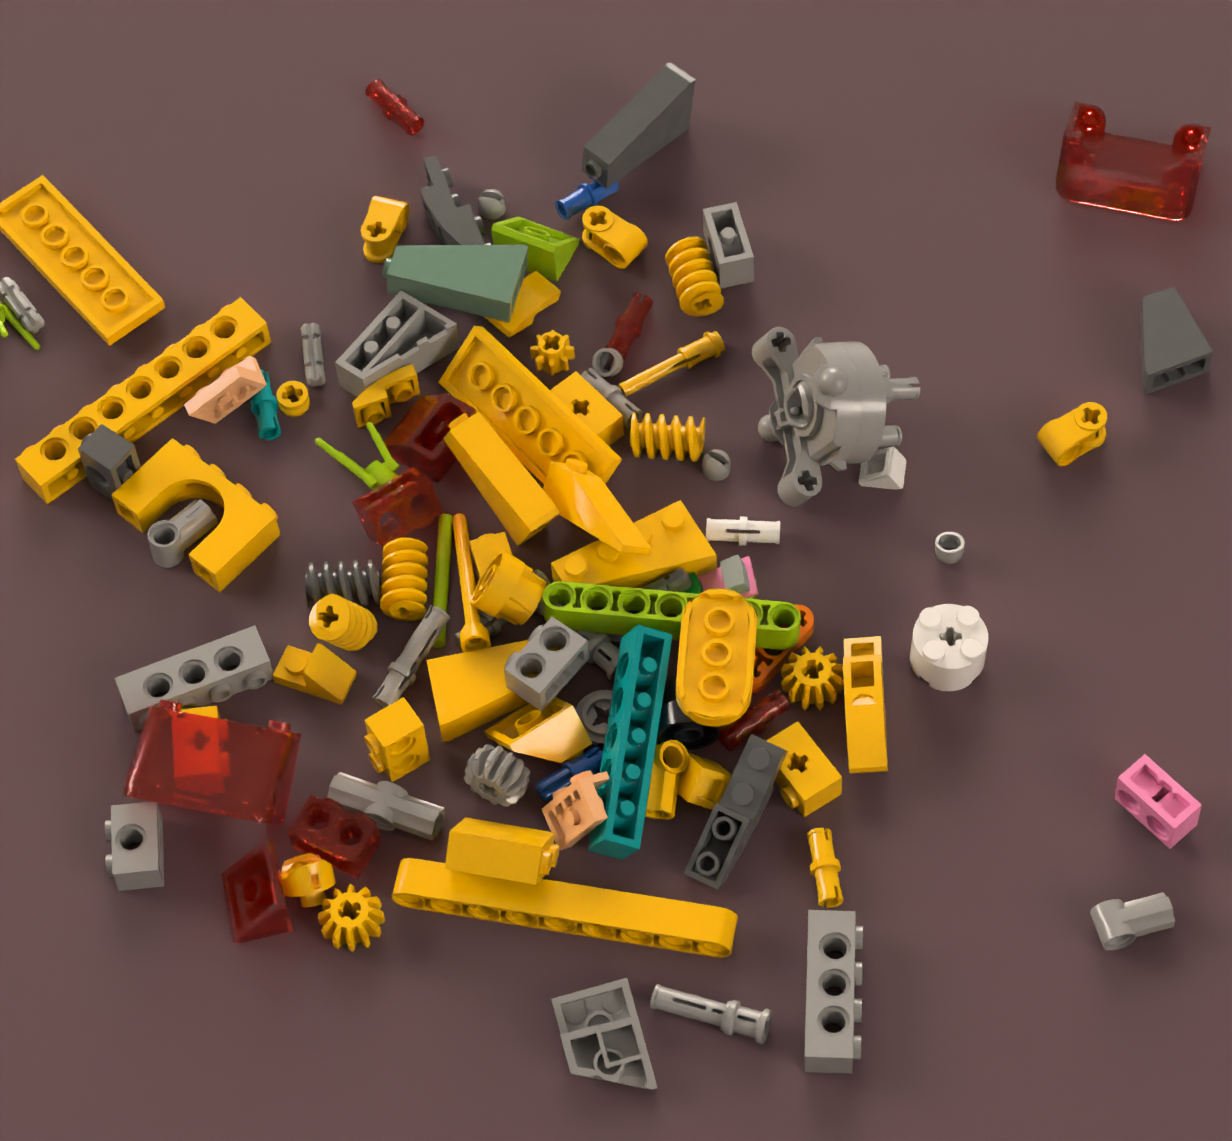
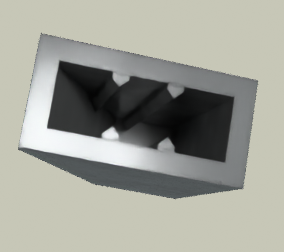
M1175 286L1163 291H1153L1142 298L1139 328L1143 393L1146 395L1209 372L1213 350Z

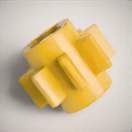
M551 330V332L543 335H536L537 346L530 347L531 358L535 359L536 370L543 369L550 373L551 376L562 370L568 371V360L575 359L574 347L570 346L569 335L562 336L555 332V330Z

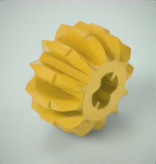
M804 646L802 656L791 652V655L788 657L789 664H783L781 669V676L783 677L781 688L783 692L788 693V699L791 704L801 700L804 711L810 704H815L820 711L824 706V701L834 704L837 700V693H841L844 688V680H842L843 666L842 664H836L837 657L835 654L831 653L823 656L821 646L815 653H810L809 649Z
M350 883L347 892L343 894L340 890L334 888V900L323 898L322 907L324 911L318 914L319 924L323 926L321 929L323 937L326 940L332 939L333 946L337 950L347 943L349 951L353 953L356 943L360 942L363 946L369 948V936L380 937L381 928L379 925L385 921L384 912L380 910L382 907L380 899L377 896L371 897L370 890L366 886L356 893L355 887Z

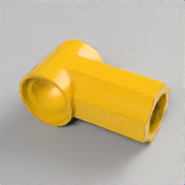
M669 740L655 747L645 817L670 820L675 817L680 772L686 769L689 762V754L686 747L677 740Z

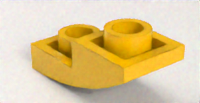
M535 271L523 279L510 323L488 317L484 318L510 338L532 325L535 314L557 302L561 290Z
M413 364L399 368L380 378L366 388L352 402L358 428L367 425L368 422L377 424L383 419L391 417L390 404L405 402L413 396L420 394L418 377Z

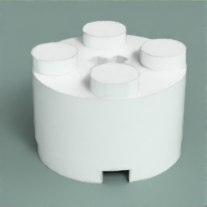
M942 604L922 610L914 625L910 651V664L918 678L921 676L929 682L930 687L936 690L956 691L967 687L980 675L985 663L988 631L985 623L979 617V612L971 606Z

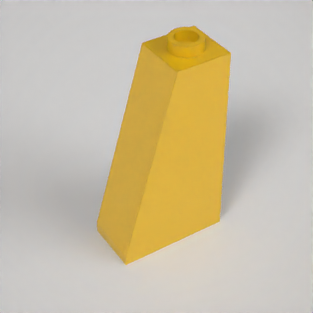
M477 412L470 418L464 413L448 425L451 430L444 437V441L517 546L546 528L561 513L480 412Z
M528 640L426 660L443 742L451 741L529 703L507 688L504 672L508 658L514 652H520L527 645ZM554 646L551 647L549 650L559 651L563 649V647ZM532 672L526 674L525 677L534 678L539 674Z

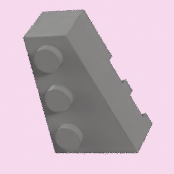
M401 290L335 362L339 386L358 397L374 382L399 368L413 364L416 373L422 371L460 348L457 323Z

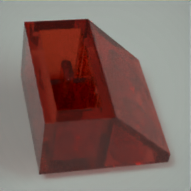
M448 393L420 396L383 442L393 459L438 484L457 460L444 441V437L451 430L448 425L464 413L470 418L476 414V409Z

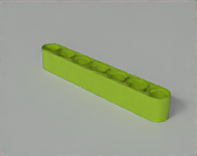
M557 581L549 584L544 589V619L547 623L551 617H554L575 631L625 635L635 626L641 625L673 634L672 640H680L683 610L690 600L692 602L695 598L699 597V594ZM744 598V601L752 605L757 615L756 648L786 650L797 644L800 636L801 616L796 606L787 602ZM557 603L566 604V605L563 606V607L553 606V605H555V604H557ZM593 607H602V608H604V609L596 610V611H595V610H592L591 608H593ZM631 610L640 611V613L638 614H631L628 612ZM676 614L678 616L670 618L666 617L665 615ZM779 624H786V625H789L790 627H788V628H781V627H778L777 625H779Z

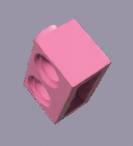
M1146 754L1122 773L1117 780L1114 799L1169 849L1197 826L1202 804Z

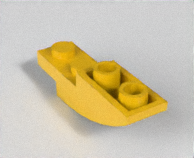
M881 636L844 639L843 676L849 772L852 774L888 771Z

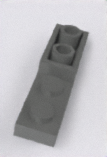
M437 155L424 159L426 179L429 186L420 189L423 210L429 224L443 245H491L490 242L484 243L482 236H485L486 233L481 216L474 217L470 204L461 206L458 194H451L449 188L453 187L448 168H441Z
M752 734L750 735L720 803H715L684 874L717 890L721 889L746 847L775 788L772 785L786 757L787 750Z

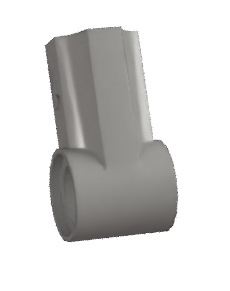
M195 499L169 521H158L149 528L147 535L153 561L158 566L169 568L178 565L184 558V550L218 524L216 516L201 499L199 501Z
M1164 892L1123 903L1120 899L1107 900L1094 906L1090 911L1103 949L1108 951L1121 949L1134 942L1139 936L1172 928L1175 925L1173 907L1169 897Z

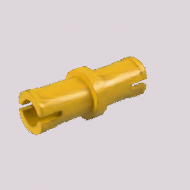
M815 828L807 833V839L812 857V863L809 865L810 874L816 880L818 903L821 907H837L844 902L838 877L841 866L840 861L835 858L832 832L830 829H825L824 832V828Z

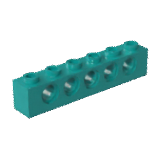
M637 625L621 638L600 773L607 772L610 779L597 789V794L603 801L604 810L608 818L590 832L587 851L624 860L640 849L673 634Z

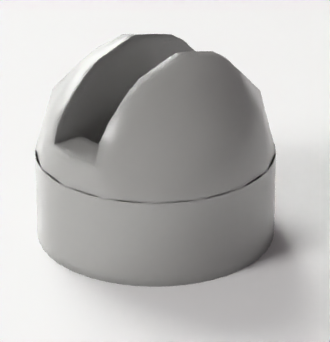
M487 189L481 193L478 200L480 214L486 219H497L505 213L506 202L500 191Z
M602 348L594 354L592 365L600 376H614L623 368L624 360L617 350ZM613 357H614V361H613V364H612V366H611V369H610V371H608L607 369H608L609 366L611 365L612 360H613Z
M719 449L709 450L702 460L704 476L712 481H721L727 478L731 472V461L728 454Z
M955 532L939 534L935 539L937 559L948 565L961 560L965 544L963 537Z

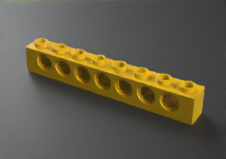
M241 297L232 304L224 306L217 315L204 324L196 326L189 335L176 344L168 346L157 358L148 364L140 366L133 375L122 383L112 386L105 395L94 403L84 406L76 416L63 425L55 427L48 436L35 445L27 447L20 456L15 458L22 479L48 505L87 476L78 451L83 441L82 439L88 434L93 433L103 424L130 443L135 442L182 408L186 402L196 395L198 390L209 386L218 379L223 371L234 367L248 356L252 357L269 345L271 338L267 322Z

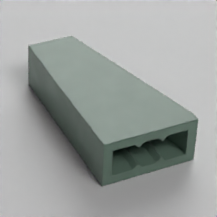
M400 245L396 246L392 259L386 258L382 278L387 279V294L397 295L402 290L421 302L510 323L528 266V246Z

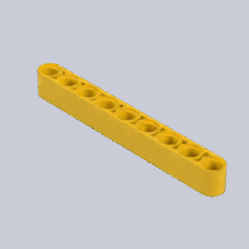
M406 858L400 861L391 897L395 903L413 909L720 958L731 954L738 920L736 913L717 906L541 879L537 885L447 870L445 869V863L415 858Z

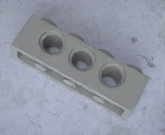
M254 625L114 679L134 732L141 729L154 728L162 721L172 718L173 710L199 708L212 702H223L236 693L247 689L260 688L268 681L273 680V670L260 635ZM230 666H238L236 669L231 671L225 670ZM195 679H203L197 684H189ZM168 692L163 697H155L158 693Z
M808 910L804 1072L852 1074L853 1059L861 1060V1035H853L854 1022L861 1023L862 998H854V986H862L863 965L862 962H855V949H863V926H855L856 911ZM835 950L840 951L844 956L840 959H831L825 954ZM829 987H838L844 992L838 996H831L825 990ZM835 1023L843 1029L837 1033H830L824 1027L827 1024Z

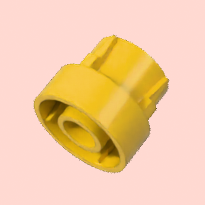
M502 550L494 557L481 576L472 594L470 604L491 617H496L497 619L501 617L514 625L519 624L521 626L527 622L540 603L547 582L532 572L533 569L525 565L523 561Z

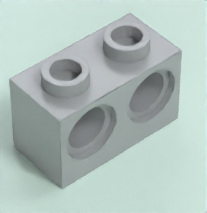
M551 617L544 626L540 625L535 628L529 637L527 645L520 652L516 651L508 658L504 667L507 688L540 711H543L589 660L588 641L554 617ZM554 646L563 647V649L559 651L549 650L551 647ZM532 672L539 674L534 678L525 677L526 674Z

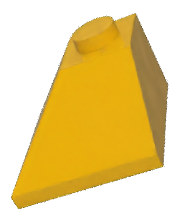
M554 697L543 711L528 703L484 731L487 738L513 752L558 763L564 761L571 762L583 754V749L593 744L573 705L557 697Z

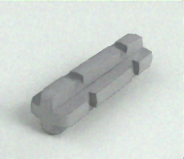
M9 277L2 278L0 282L1 298L4 297V302L17 319H21V324L27 331H30L32 334L38 333L39 329L45 325L44 319L39 313H36V309L25 294L19 291L20 288L14 280H11Z
M314 322L303 324L301 327L307 384L310 387L322 386L325 384L326 378L320 328Z

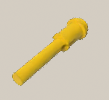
M706 331L702 338L683 348H679L677 355L620 383L619 388L622 390L623 396L626 397L682 367L690 369L692 366L712 356L718 358L721 355V351L725 350L724 342L718 332L710 333Z

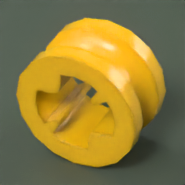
M287 381L278 388L276 393L279 409L283 414L296 417L304 414L309 409L308 389L303 383ZM295 395L298 401L292 403L288 397Z

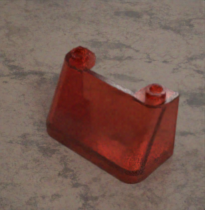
M1075 101L1063 135L1055 182L1058 194L1063 199L1077 203L1172 221L1186 219L1191 214L1194 206L1211 126L1195 123L1182 125L1177 129L1173 144L1170 145L1106 133V115L1104 111L1098 106Z
M161 699L159 706L151 705L125 781L124 796L268 824L285 823L301 733L290 731L291 724L269 720L268 727L192 714L181 711L182 703Z

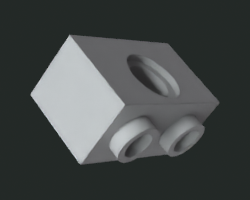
M737 202L703 209V234L720 287L726 288L754 282V256Z
M157 801L111 805V820L105 821L107 843H112V854L105 857L107 877L114 878L118 891L163 887V818ZM133 843H141V845L134 850H127V847Z

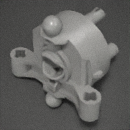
M775 327L754 343L752 347L753 359L773 382L776 398L769 408V414L764 415L760 419L758 432L765 441H779L785 446L787 464L778 484L779 497L785 504L793 507L800 506L820 492L822 488L820 466L831 465L837 471H844L847 469L846 464L864 463L870 460L879 447L900 446L902 442L901 428L896 425H885L886 405L895 400H917L920 396V387H912V385L919 384V380L916 377L890 379L888 366H879L872 351L865 344L858 341L823 343L822 337H815L802 353L798 355L794 335L784 327Z

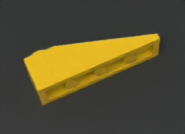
M567 459L566 463L550 462L543 490L560 510V516L620 552L650 555L652 549L602 479L587 470L588 464L575 459Z

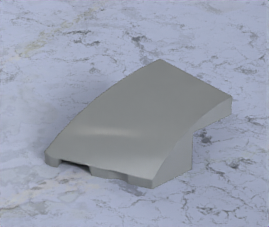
M627 978L551 999L571 1074L650 1090L658 1089Z

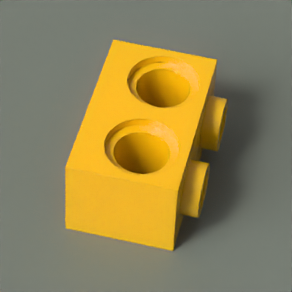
M404 697L365 719L368 735L364 736V740L371 751L368 754V758L378 774L384 771L390 781L394 782L430 761L424 725Z

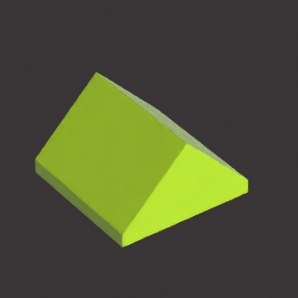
M519 216L493 223L491 230L493 245L528 246V266L526 271L531 273L537 271L543 277L556 282L580 241L577 237Z

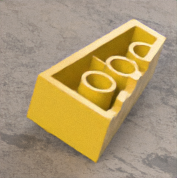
M679 500L634 522V525L652 548L650 555L620 552L599 539L552 562L551 569L553 582L565 581L642 588L663 576H666L667 579L670 578L669 573L679 568H683L688 574L694 572L696 576L717 569V555L682 501Z

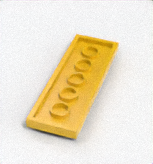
M43 175L0 203V231L109 346L166 308L164 300Z
M473 326L439 380V383L472 415L480 412L517 459L543 484L545 483L551 461L566 463L567 459H575L588 464L587 470L599 476L606 485L622 461V458L483 326Z

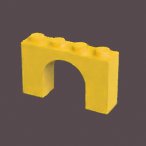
M173 438L111 494L117 514L142 533L170 507L180 501L201 498L218 504L224 510L220 524L189 553V558L194 573L219 593L280 536L277 523L278 516L268 504L262 503L260 505L252 498L249 491L243 485L231 483L226 479L225 474L215 464H206L190 445L186 444L183 446Z

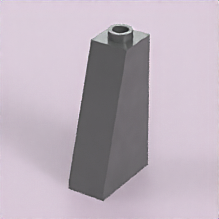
M671 62L666 64L584 146L582 172L591 180H595L607 189L688 130L695 79Z

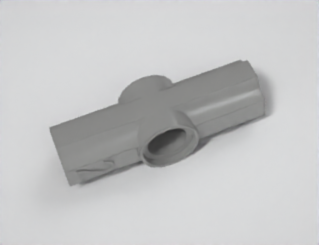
M339 772L336 776L334 775L326 798L328 805L362 816L368 824L379 830L392 831L394 828L432 841L438 836L445 816L444 807L409 796L404 788L395 783L379 781L378 784H374Z

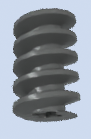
M368 559L365 570H361L358 561L353 560L350 571H347L343 561L340 560L338 561L336 571H332L328 561H324L321 572H317L314 563L309 562L305 576L308 609L312 598L317 603L329 594L341 596L353 603L356 596H358L362 606L369 604L372 595L375 603L380 605V599L382 598L381 568L376 569L372 559Z

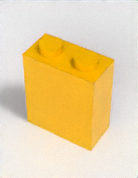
M465 817L449 832L445 869L537 885L545 875H549L551 867H556L559 845L554 844L555 832Z

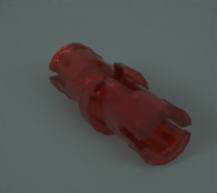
M380 79L373 80L367 86L366 96L383 109L382 113L387 119L396 121L410 136L420 132L425 123L424 119L407 105V100L402 95H396Z
M640 292L633 294L624 315H620L616 320V330L605 347L617 350L622 355L623 360H625L634 338H638L642 333V323L653 306L652 299L646 294L642 302H639L642 296Z
M775 689L753 707L749 706L739 719L722 728L719 741L723 746L728 743L726 746L728 751L734 750L735 747L749 738L751 734H761L766 730L767 724L785 711H788L790 709L789 701L784 694L781 695L780 690Z

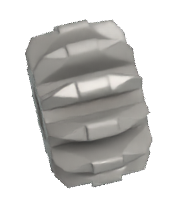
M486 744L483 748H478L475 754L473 753L469 758L467 767L464 770V780L467 784L471 785L470 790L478 793L481 799H487L493 805L499 803L504 807H509L510 804H516L519 798L523 797L528 788L527 785L530 781L529 775L531 772L524 766V761L516 758L513 752H507L501 746L495 748L492 745Z

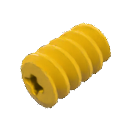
M697 236L687 237L674 243L668 249L665 258L666 264L669 266L673 286L676 289V296L679 299L680 309L685 314L696 317L707 316L717 312L724 304V297L720 294L721 287L717 283V275L714 272V265L710 261L707 243L704 239Z
M633 412L630 428V446L634 457L640 458L644 448H646L648 458L654 459L660 449L662 458L668 460L674 450L677 460L683 461L688 451L691 461L697 462L701 453H703L706 418L703 417L699 427H695L693 416H689L685 426H681L679 416L674 415L671 424L667 425L664 414H660L656 424H652L650 413H646L642 423H638L636 413Z
M401 537L386 543L383 548L384 559L382 561L383 573L381 577L383 585L381 586L382 598L380 599V608L390 618L401 621H417L423 619L426 614L424 604L427 603V595L424 592L427 590L425 579L428 577V570L425 567L428 565V556L424 553L428 550V546L420 540Z
M329 594L319 600L312 607L309 615L310 629L318 639L347 651H356L363 648L378 632L375 616L368 609L335 594Z

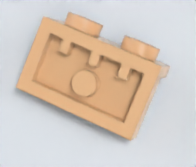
M248 356L239 364L223 371L221 376L209 386L198 390L196 395L184 404L188 415L216 424L267 386L256 358Z
M589 770L575 775L570 779L571 785L555 791L552 794L553 800L542 808L550 831L555 832L554 840L559 845V850L572 847L608 818L604 810L603 801L596 791L610 779L607 772L593 775Z

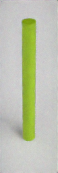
M441 514L438 521L433 607L436 606L447 613L453 516ZM446 625L438 635L433 647L441 648L445 646Z

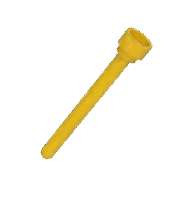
M457 513L453 516L452 523L465 625L459 637L461 650L469 652L489 648L491 642L489 630L480 622L479 609L470 604L475 590V579L468 526L465 515Z

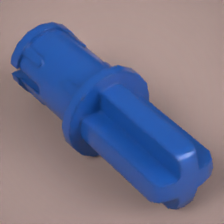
M595 180L589 184L582 183L575 192L555 202L556 211L563 220H569L572 216L586 208L597 206V202L618 191L619 181L607 189Z
M595 746L571 762L564 761L561 764V769L536 783L535 790L542 801L552 800V794L561 788L570 786V779L579 773L590 770L594 775L600 772L603 752L599 751V748Z

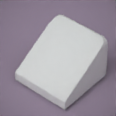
M894 446L877 450L870 460L861 463L859 484L866 487L893 490L903 489L906 470L905 457Z

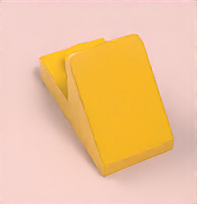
M317 643L312 653L287 645L272 676L274 683L342 705L357 672L324 645Z

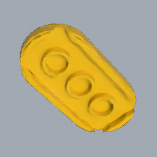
M715 588L699 593V597L695 598L692 602L690 600L685 606L681 618L676 700L681 711L686 716L691 718L692 721L705 726H723L736 721L747 711L752 698L757 615L752 605L744 601L742 595L729 589Z

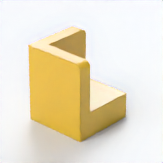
M688 753V765L684 771L680 772L678 794L689 803L713 810L715 803H720L732 775L719 763Z

